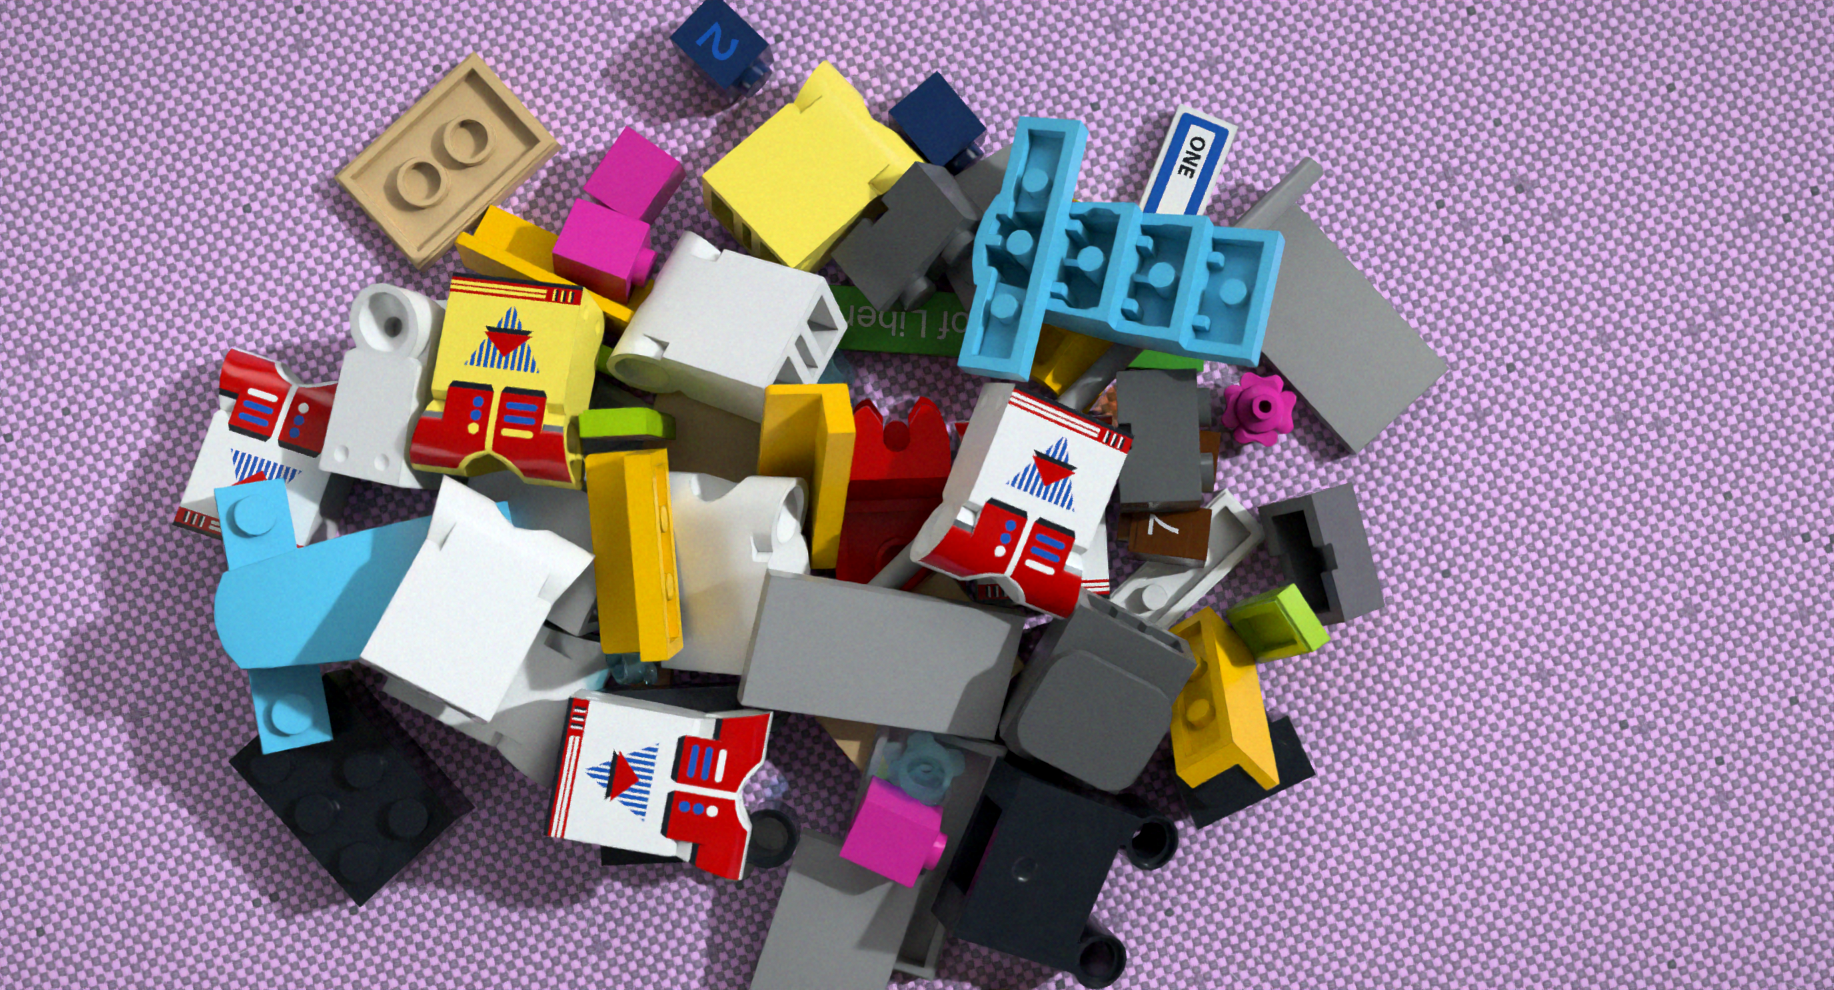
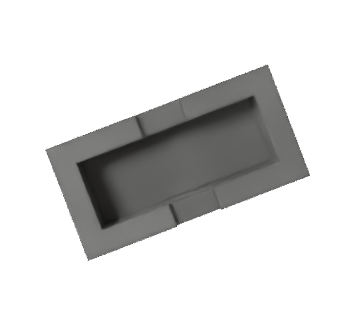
M915 161L881 198L889 208L875 224L871 219L863 218L830 254L875 309L880 312H913L927 303L935 294L937 286L934 283L950 266L955 267L963 263L973 254L975 236L985 214L943 166Z
M1197 368L1116 371L1118 428L1135 435L1131 444L1132 449L1129 450L1119 474L1121 513L1200 511L1202 493L1214 492L1213 453H1200L1199 427H1211L1210 388H1197Z
M1352 482L1257 507L1270 556H1278L1284 580L1277 582L1279 588L1294 583L1322 626L1347 622L1385 607Z

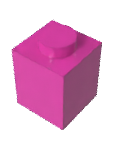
M626 125L582 189L597 205L648 223L651 227L687 174L678 160Z
M578 197L572 206L552 251L555 275L579 286H584L589 291L626 306L636 285L642 288L648 285L658 256V252L650 249V224Z
M872 775L846 830L839 856L912 889L922 867L933 871L945 848L948 834L940 831L944 807Z

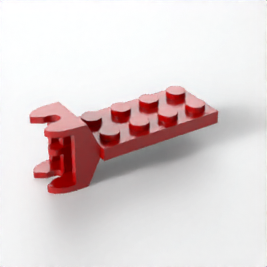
M925 396L918 398L908 414V427L903 421L892 420L885 425L883 430V415L870 398L861 400L853 409L856 436L836 562V580L867 585L917 536L930 515L943 502L942 493L951 472L950 440L938 407ZM923 566L900 590L910 591L935 570ZM956 579V581L966 591V580L960 581Z

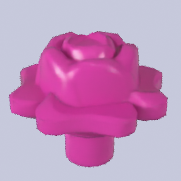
M1246 372L1240 377V386L1229 385L1224 389L1226 408L1220 418L1221 423L1226 428H1235L1233 435L1234 440L1238 444L1254 441L1265 447H1272L1277 442V433L1288 434L1294 428L1291 413L1296 403V396L1293 392L1282 391L1283 381L1278 375L1263 378L1252 372Z

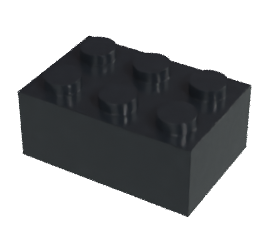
M346 668L327 672L321 677L333 740L263 755L258 734L228 762L353 901L361 907L382 894L476 807L352 670Z

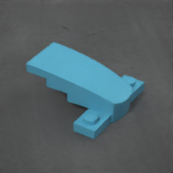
M1019 116L1001 192L995 196L983 215L974 240L972 268L974 284L977 288L957 366L966 374L1028 382L1043 322L1080 334L1142 349L1257 368L1285 245V239L1281 232L1214 226L1210 218L1203 215L1143 213L1136 202H1072L1089 131L1081 120Z
M284 478L215 488L214 496L228 571L222 574L214 596V625L225 652L240 669L247 670L262 754L333 740L319 664L359 660L362 651L423 546L432 515L352 533L297 549ZM508 501L495 503L500 512L512 524Z

